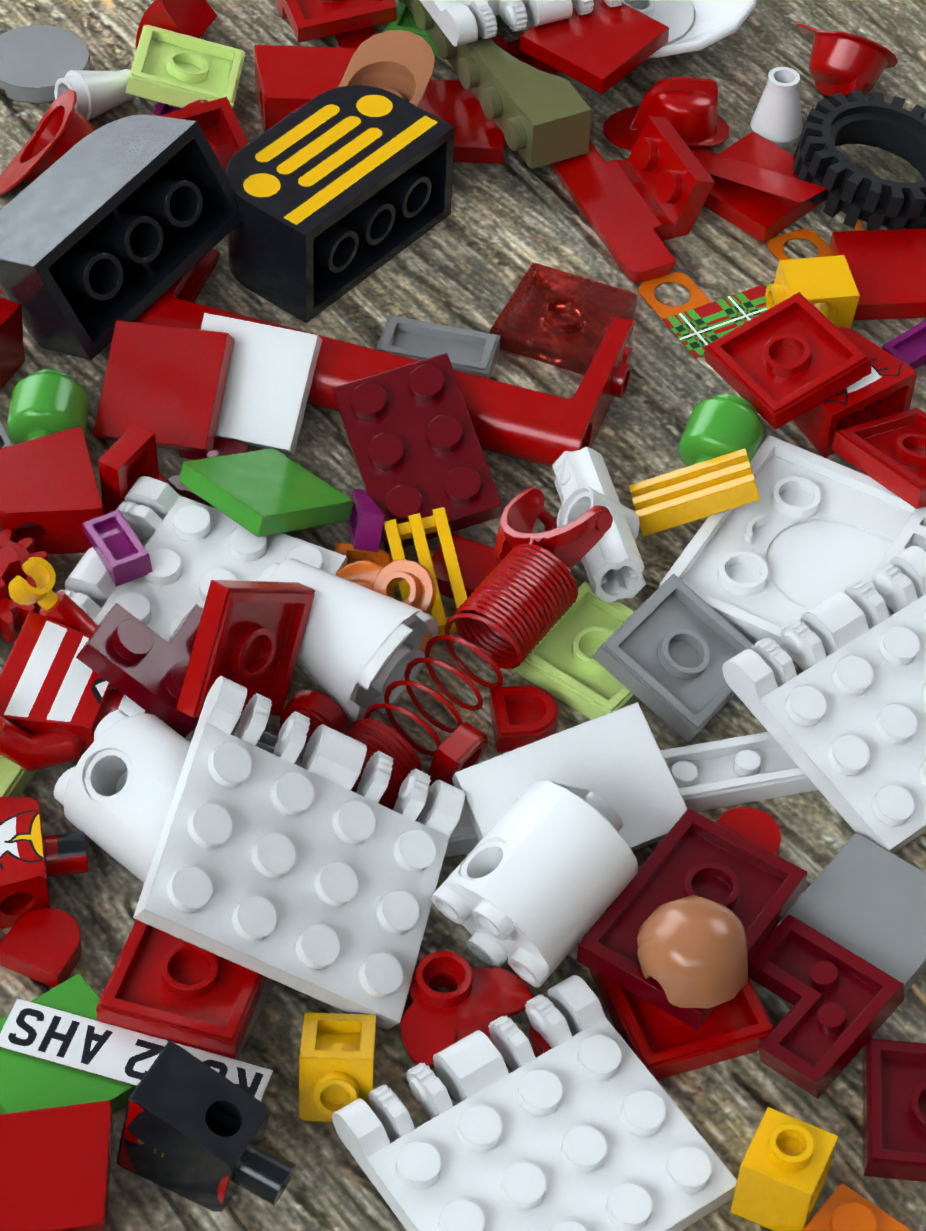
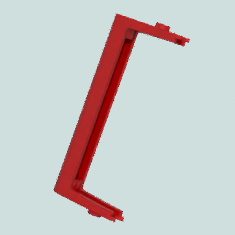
M211 249L133 321L200 330L204 313L305 332L195 303L220 258V252ZM613 317L575 395L571 398H561L454 370L482 450L553 468L552 465L564 451H578L586 446L592 448L614 396L623 398L631 374V364L628 362L633 348L626 347V344L630 340L636 320L631 318L624 320ZM318 335L322 339L307 404L338 411L332 388L418 362V360Z

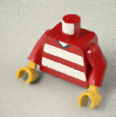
M31 557L22 564V569L25 574L32 577L37 588L30 586L21 576H16L12 579L8 586L9 595L14 602L27 606L37 603L41 609L39 614L29 611L0 674V755L26 770L37 771L71 763L74 760L79 761L84 752L94 742L96 727L109 713L116 710H121L128 716L137 713H149L76 658L98 624L64 591L55 593L52 590L56 582V573L53 566L41 557Z

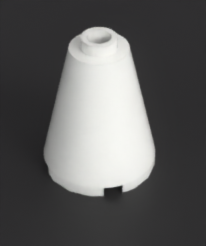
M293 558L286 560L281 565L277 562L270 564L257 579V581L299 582L315 590V596L297 659L353 722L363 718L366 709L371 705L384 703L386 687L394 681L405 680L404 672L407 663L415 658H425V654L419 650L425 634L431 638L438 634V620L430 616L426 611ZM419 663L412 668L409 676L411 681H414L424 663ZM406 685L398 686L391 691L389 697L390 704L395 705L407 690ZM385 708L377 709L383 714L386 713Z

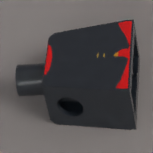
M170 1040L129 1097L116 1164L213 1212H221L225 1208L238 1186L275 1205L296 1169V1164L261 1145L271 1113L266 1105Z

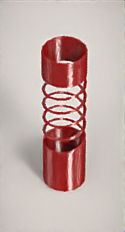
M520 543L513 547L508 555L501 560V563L471 593V596L460 605L455 615L447 620L444 628L445 635L435 636L427 642L424 650L425 658H415L407 663L404 672L405 680L394 681L389 684L384 693V703L373 704L368 707L363 718L355 721L354 725L350 726L345 735L367 746L361 773L351 791L357 792L363 769L366 767L371 756L375 752L380 751L392 757V762L394 763L388 787L378 803L391 810L394 808L401 784L408 776V773L410 774L415 768L422 771L419 757L413 748L422 754L433 757L436 751L425 749L408 736L396 721L391 710L401 712L426 729L435 740L437 748L442 743L438 734L422 718L404 707L389 703L391 691L398 686L406 685L407 692L419 712L442 731L453 733L463 724L459 712L439 692L425 684L411 681L409 676L412 668L419 663H426L432 680L452 702L471 711L482 709V695L472 680L489 688L496 689L501 687L503 676L500 668L514 669L520 666L521 662L528 657V654L535 649L536 645L543 640V637L550 632L551 628L576 602L578 590L575 578L559 557L535 544ZM454 622L461 638L452 636L449 633ZM446 640V645L452 658L463 672L445 661L430 658L429 654L432 646L439 641ZM451 641L467 646L477 657L490 664L498 677L497 682H486L469 670L456 654ZM431 663L446 668L466 682L475 693L478 700L477 704L474 706L469 705L456 698L436 676ZM412 687L422 689L442 702L455 716L458 723L457 727H447L431 716L416 698ZM385 708L391 724L397 731L376 719H369L371 713L377 709Z

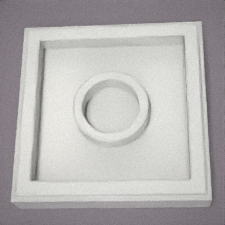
M204 313L200 330L229 333L234 338L215 438L232 439L250 446L265 449L275 448L279 452L295 454L322 339L315 334Z

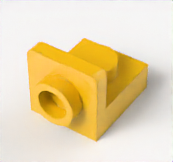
M304 1012L299 1055V1118L301 1120L333 1122L332 1114L359 1098L363 1099L371 1107L368 1095L373 1090L376 1014Z

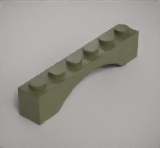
M398 0L405 3L413 14L417 27L421 31L425 30L435 43L439 56L443 60L447 59L458 73L462 86L472 91L479 100L484 115L489 120H494L503 132L509 148L513 151L516 150L530 169L589 153L592 109L568 79L541 71L516 59L497 46L490 38L482 39L479 34L476 42L455 47L420 0Z

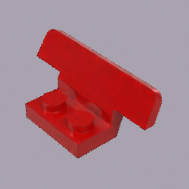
M648 116L638 139L632 147L628 160L614 159L605 162L592 142L589 141V153L549 164L628 279L635 282H645L671 273L676 260L663 241L689 235L715 183L666 117Z

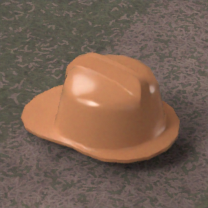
M389 30L375 34L361 43L355 51L338 87L353 85L376 87L389 91L419 107L434 72L435 56L431 45L421 36L409 31Z

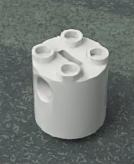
M116 710L100 721L94 732V742L81 756L77 765L62 774L55 785L53 793L54 798L64 806L65 817L77 829L84 832L88 838L145 883L191 743L153 714L137 713L128 716L123 711Z
M535 779L433 893L431 900L447 918L457 924H462L472 936L466 942L467 947L482 963L489 968H501L504 963H507L523 980L539 988L637 875L638 863L628 843L618 832L623 827L621 817L606 800L587 789Z

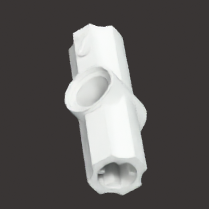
M587 446L578 451H564L552 465L556 475L554 484L562 503L558 512L557 528L571 523L596 505L608 508L613 518L611 528L606 531L599 542L582 558V562L596 597L608 603L623 598L633 599L646 585L642 574L645 566L635 543L640 526L639 516L635 511L620 504L604 459L600 453Z

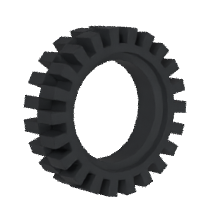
M850 91L848 99L840 92L831 95L829 102L825 99L819 101L816 108H812L807 117L794 153V163L792 166L793 174H799L798 179L828 188L809 200L813 204L826 200L823 212L833 218L842 211L846 214L843 224L852 228L855 227L858 219L867 222L866 231L880 230L881 225L886 226L887 230L904 229V227L905 229L926 228V120L923 119L926 113L925 108L916 104L912 111L903 108L906 99L894 96L891 104L884 103L883 93L873 91L868 101L865 100L861 91ZM845 144H863L889 151L908 161L920 172L924 181L903 183L875 177L852 165L839 153L836 147Z

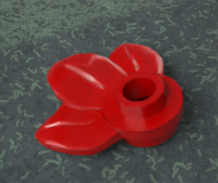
M449 951L431 953L415 966L408 991L411 1005L402 1016L400 1022L401 1041L407 1055L415 1065L425 1063L426 1066L429 1065L430 1069L435 1068L433 1064V1056L477 1030L482 1031L490 1039L491 1035L488 1032L490 1022L503 1015L511 1017L523 1012L526 1009V1002L534 998L525 983L508 970L499 967L472 969L469 963L456 953ZM438 987H447L451 989L452 992L441 993L434 991L433 989Z

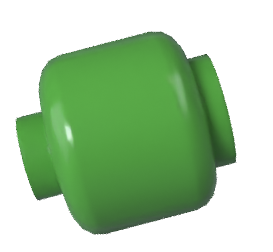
M40 370L21 379L12 390L7 422L8 437L13 445L81 426L85 437L89 407L87 393L72 377L58 370Z
M718 394L714 398H707L697 403L690 415L678 445L681 460L688 467L745 448L751 463L765 437L764 425L757 415L754 406L741 397L731 394Z

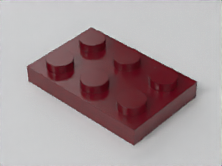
M447 353L332 388L365 491L384 513V522L396 519L397 524L409 522V515L420 513L421 518L432 516L433 509L444 507L450 531L454 532L501 517L503 512L502 503ZM383 524L381 538L386 552H390L385 526ZM438 531L426 534V539L438 537ZM413 538L402 540L403 547L415 544Z
M688 808L639 868L637 875L578 944L576 961L699 1030L716 1006L711 1008H680L668 1002L666 994L657 980L653 977L645 979L637 955V937L640 926L662 904L692 895L706 898L729 908L741 921L747 938L749 963L804 890L808 872Z

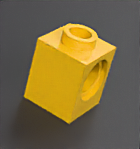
M845 255L779 260L774 284H769L766 289L767 310L800 292L837 328L847 327L851 329L860 295Z
M768 1107L740 1165L730 1212L772 1231H802L810 1221L826 1185L838 1136Z

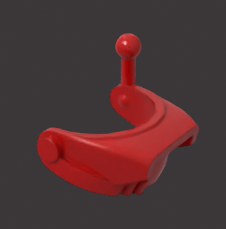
M528 488L513 498L504 508L500 517L494 556L499 564L512 548L518 544H535L559 557L570 570L611 528L613 522L612 515L608 508L596 505L571 523L557 528V517H553L543 507L545 498L542 491L537 488ZM536 518L543 523L545 532L532 533Z

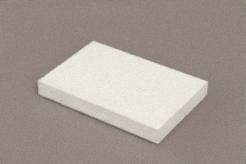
M638 702L455 772L452 778L454 786L465 792L463 806L479 842L535 779L587 789L606 800L621 817L623 827L618 832L628 843L632 852L663 840L687 810L686 804Z

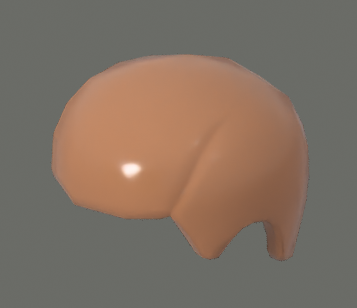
M695 895L684 897L660 905L639 928L637 955L645 979L653 977L662 986L668 1002L680 1008L714 1007L734 999L748 981V948L744 927L738 917L722 904Z

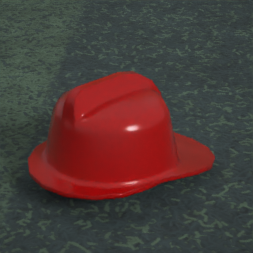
M803 24L796 25V28L801 33L813 40L809 72L815 80L816 88L824 96L831 98V95L841 92L845 98H848L850 91H861L863 95H866L872 90L883 70L895 67L898 63L897 57L890 50L861 36L840 31H822Z
M667 77L659 80L644 94L640 105L625 108L610 115L604 122L603 135L610 143L623 149L632 150L648 116L666 117L688 147L708 148L722 144L729 137V126L722 117L717 115L718 87L715 81L703 78Z
M69 89L63 92L51 104L29 141L0 175V196L13 189L23 179L33 182L81 139L97 130L75 109L77 101L75 91Z

